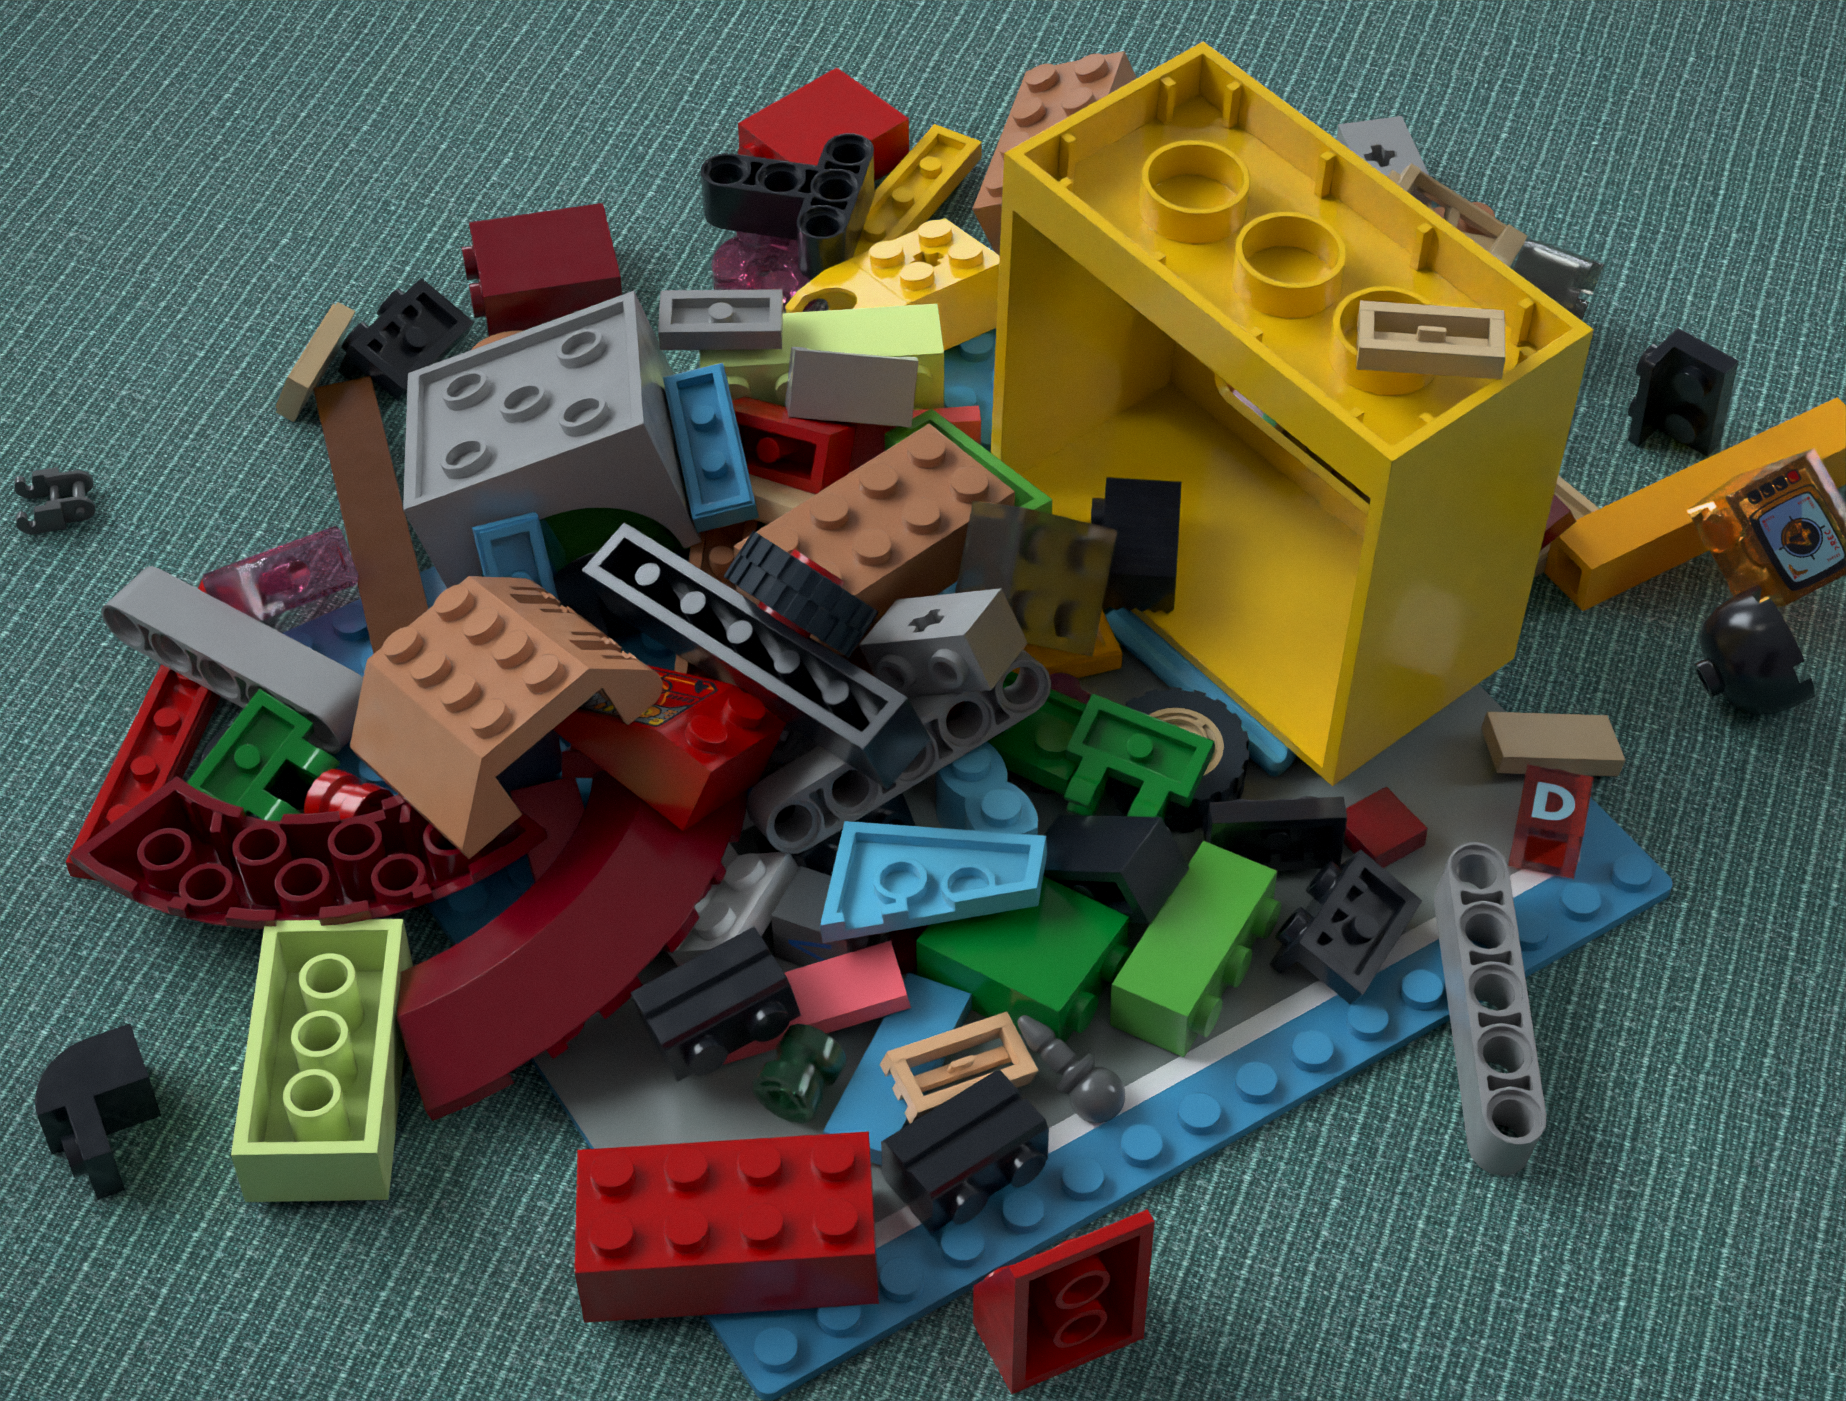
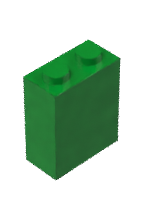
M1043 876L1038 906L930 924L916 941L917 975L971 993V1010L987 1018L1008 1012L1018 1033L1021 1035L1023 1034L1018 1027L1017 1021L1019 1017L1026 1015L1049 1026L1055 1032L1057 1039H1062L1066 1042L1073 1031L1080 1034L1088 1027L1096 1012L1099 1001L1098 997L1109 983L1112 984L1133 952V949L1128 947L1129 917Z

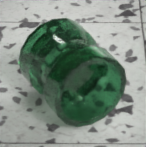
M795 1024L788 1027L776 1045L777 1058L766 1062L753 1080L752 1091L757 1100L777 1117L789 1122L803 1124L810 1122L823 1103V1088L832 1086L847 1065V1060L843 1049L832 1037L810 1025Z

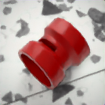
M330 769L323 772L310 787L304 804V814L339 811L341 819L365 815L382 810V800L395 795L376 784H363L362 780L357 776L342 769Z

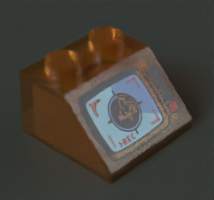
M1815 449L1738 474L1686 510L1698 530L1702 543L1709 549L1727 580L1733 597L1759 585L1762 588L1759 603L1771 598L1778 608L1786 606L1846 575V503Z

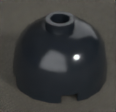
M1759 585L1730 598L1714 609L1704 622L1700 635V645L1704 659L1695 663L1694 666L1703 687L1711 698L1722 693L1727 701L1739 711L1749 715H1771L1793 708L1814 698L1815 690L1812 678L1799 683L1793 667L1805 662L1803 655L1787 623L1771 598L1759 603L1762 588Z

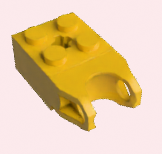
M946 218L928 221L920 225L918 230L892 241L876 243L869 251L824 270L796 292L785 306L786 313L803 312V309L809 302L818 298L827 301L828 310L938 304L943 348L945 351L996 328L1000 256Z

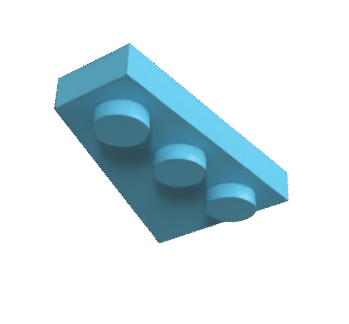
M844 821L820 923L822 942L827 943L1038 906L1047 859L1046 836Z

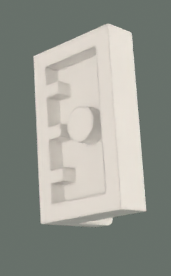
M728 843L721 861L727 871L720 885H712L706 897L695 905L694 908L700 918L673 953H669L678 967L754 926L760 936H762L772 920L771 915L799 868L791 854L773 852L738 855L731 844Z

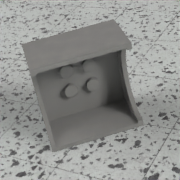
M635 291L408 373L403 511L447 589L454 585H459L468 576H482L483 571L472 527L531 512H536L539 520L558 513L584 508L628 510L645 515L664 525L677 537L683 548L702 542L701 532L697 533L692 518L663 377L674 375L663 350L659 349L657 337Z

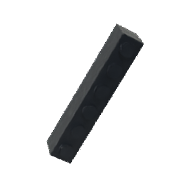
M625 522L582 569V572L610 612L716 680L735 684L744 692L755 696L764 704L765 708L784 721L786 725L886 789L891 787L931 739L906 696L810 637L805 638L757 607L756 603Z

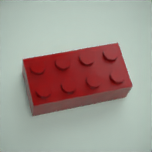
M869 1131L577 1150L574 1273L584 1323L879 1304Z

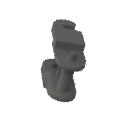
M58 467L32 471L31 486L26 485L24 477H16L14 489L19 496L24 498L50 496V501H47L45 505L34 507V521H28V515L25 512L17 513V528L23 533L38 534L67 529L66 523L84 521L91 518L95 513V504L86 497V493L93 487V477L91 474L82 470L60 473ZM73 496L70 498L59 499L61 497Z

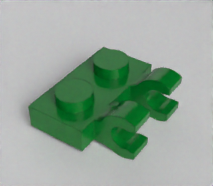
M259 688L187 783L215 799L243 807L245 815L248 817L281 821L283 814H301L288 803L269 793L287 768L291 769L306 785L311 787L313 782L323 772L337 769L340 766V762L327 752L307 742L314 733L313 722Z
M1092 693L1065 749L1067 760L1079 764L1064 795V799L1070 801L1066 811L1073 815L1095 816L1101 803L1109 777H1112L1140 789L1127 816L1162 817L1164 821L1170 801L1189 808L1215 752V743L1211 739Z

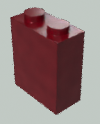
M603 203L469 222L472 245L461 247L467 281L478 279V283L469 284L474 318L485 317L489 337L507 331H525L622 295L621 276Z

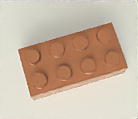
M1125 51L1106 55L1099 53L1091 54L1081 60L1058 65L1042 64L1026 71L973 206V211L992 249L999 256L1004 153L1137 79Z
M927 424L761 528L756 533L789 554L795 549L843 580L845 582L842 587L843 589L878 611L877 616L856 646L858 647L897 599L937 595L1012 546L1015 491L931 424ZM748 537L734 545V558H736ZM736 585V590L739 594L758 605L760 602L758 599ZM811 634L810 638L819 642L820 644L827 647L836 654L840 655L841 657L844 656V654L840 653L836 649L832 648L831 646H829L828 644L824 643L823 641H821L820 639Z

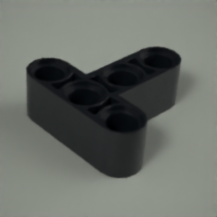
M855 133L836 135L825 144L817 165L729 153L714 155L705 160L701 166L704 217L709 224L720 229L797 240L799 270L803 276L812 280L824 270L845 262L854 255L874 198V146L869 139Z

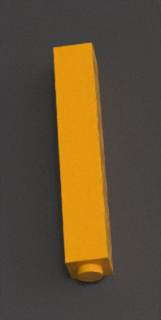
M1836 397L1577 519L1576 523L1550 543L1544 573L1584 611L1752 530L1753 527L1749 519L1751 514L1765 504L1794 489L1813 484L1823 496L1846 485V405ZM1792 469H1797L1802 479L1791 485L1785 474ZM1779 476H1784L1789 485L1782 491H1777L1772 482ZM1770 482L1776 493L1771 497L1764 498L1759 488ZM1804 487L1777 499L1754 515L1759 517L1774 506L1807 491L1811 492L1816 499L1820 495L1814 487ZM1757 489L1763 500L1752 505L1747 498V493Z

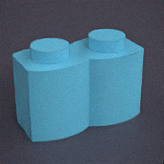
M987 741L935 772L936 815L942 828L1038 835V817L1034 805L1021 789L1007 782L1005 763L998 751Z

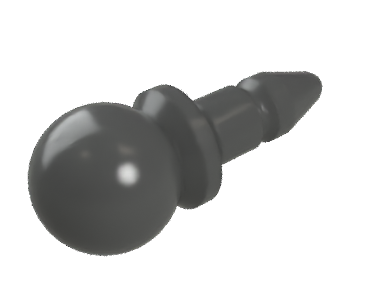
M1026 1015L1019 1017L1017 1021L1018 1027L1028 1046L1035 1053H1040L1041 1059L1056 1074L1062 1075V1080L1055 1088L1060 1093H1069L1070 1103L1075 1113L1083 1120L1091 1123H1104L1115 1118L1125 1103V1088L1118 1075L1107 1068L1095 1067V1057L1091 1053H1088L1082 1060H1078L1076 1053L1062 1039H1057L1055 1032L1049 1026Z

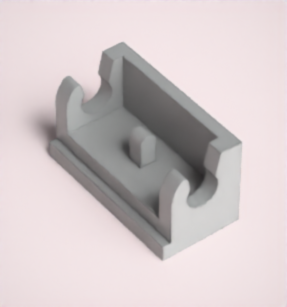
M791 347L785 397L788 416L911 427L919 361L917 357H890Z

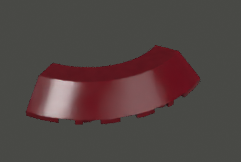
M605 770L594 773L588 802L578 826L566 846L543 875L516 902L473 935L427 961L401 972L397 1020L425 1111L432 1121L473 1105L512 1085L515 1082L508 1073L547 1050L552 1059L556 1058L569 1048L566 1043L580 1033L585 1022L597 1011L606 1020L632 997L630 992L643 986L637 975L656 957L661 949L669 953H673L700 918L694 908L695 905L706 897L712 885H720L727 871L721 861L728 843L739 842L746 814L748 789L685 831H682Z
M176 776L70 853V857L75 865L101 884L148 907L170 915L208 924L264 929V926H276L277 921L319 920L321 926L347 924L388 916L424 905L479 882L513 863L548 837L545 828L520 810L522 815L473 857L468 859L399 794L382 800V810L365 815L341 819L339 811L314 814H283L281 821H270L248 817L245 815L243 807L215 799L193 788Z

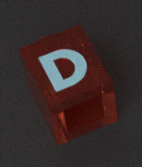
M1527 764L1508 866L1574 879L1584 837L1594 777L1570 773L1561 769H1550Z

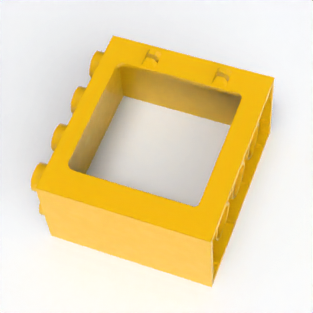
M1204 41L1004 153L991 453L1052 499L1051 541L1087 572L1089 545L1101 546L1102 536L1090 535L1092 498H1105L1106 477L1182 481L1174 610L1168 614L1163 610L1154 613L1150 609L1141 612L1135 608L1131 611L1331 786L1337 784L1514 659L1594 329ZM1360 300L1504 310L1506 358L1502 379L1357 370V322ZM1226 382L1371 498L1370 505L1239 400L1230 391Z

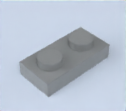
M782 289L664 290L660 293L658 324L660 350L782 349Z

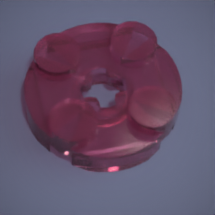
M737 231V236L727 240L719 247L711 263L714 290L782 289L783 310H786L785 306L796 292L811 281L803 276L799 270L798 243L794 239ZM772 271L766 277L758 275L761 272ZM818 299L809 302L803 311L810 308Z

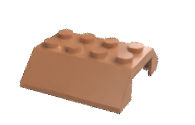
M468 576L459 585H454L443 591L435 600L434 605L409 626L393 632L385 640L382 648L369 657L366 662L350 748L368 767L468 859L473 857L522 815L498 782L496 776L595 693L600 694L605 700H609L623 722L629 725L658 700L662 692L663 682L654 670L642 661H639L630 652L628 654L624 651L621 652L622 647L576 614L568 606H560L561 602L555 596L548 593L533 580L527 578Z

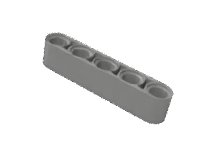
M153 566L143 569L102 607L101 615L105 624L120 641L236 705L245 708L260 688L314 723V733L307 742L329 754H337L351 740L363 677L355 671Z
M1023 649L992 690L907 697L931 739L889 789L884 788L821 746H817L765 777L753 787L747 799L746 809L749 819L777 850L786 854H798L806 851L843 829L844 821L854 822L1036 712L1044 705L1050 694L1051 680L1049 672L1039 661ZM1020 667L1019 675L1015 682L1003 688V681L1007 674L1013 669ZM964 701V708L960 715L954 720L946 722L950 709L955 704ZM852 770L849 781L843 787L832 790L835 779L842 772ZM792 804L795 805V810L790 818L782 823L774 824L777 814L784 807Z
M1469 842L1455 848L1448 858L1435 891L1434 906L1468 1149L1472 1159L1480 1168L1490 1174L1506 1176L1515 1174L1525 1167L1546 1127V1109L1509 868L1505 858L1497 849L1485 843ZM1463 882L1471 883L1477 886L1479 889L1471 888L1465 885ZM1470 940L1478 941L1486 945L1489 949L1480 948L1474 945ZM1479 1000L1493 1004L1498 1011L1482 1006ZM1486 1062L1497 1063L1503 1066L1509 1073L1497 1072L1490 1068ZM1495 1125H1502L1512 1129L1519 1138L1508 1137L1502 1134Z

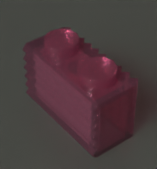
M337 526L203 574V584L207 594L258 621L357 585L359 579L342 531Z

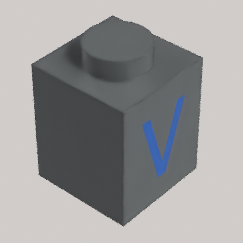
M803 866L798 868L771 915L774 957L803 967L877 945L881 933L823 943L820 923L832 876Z

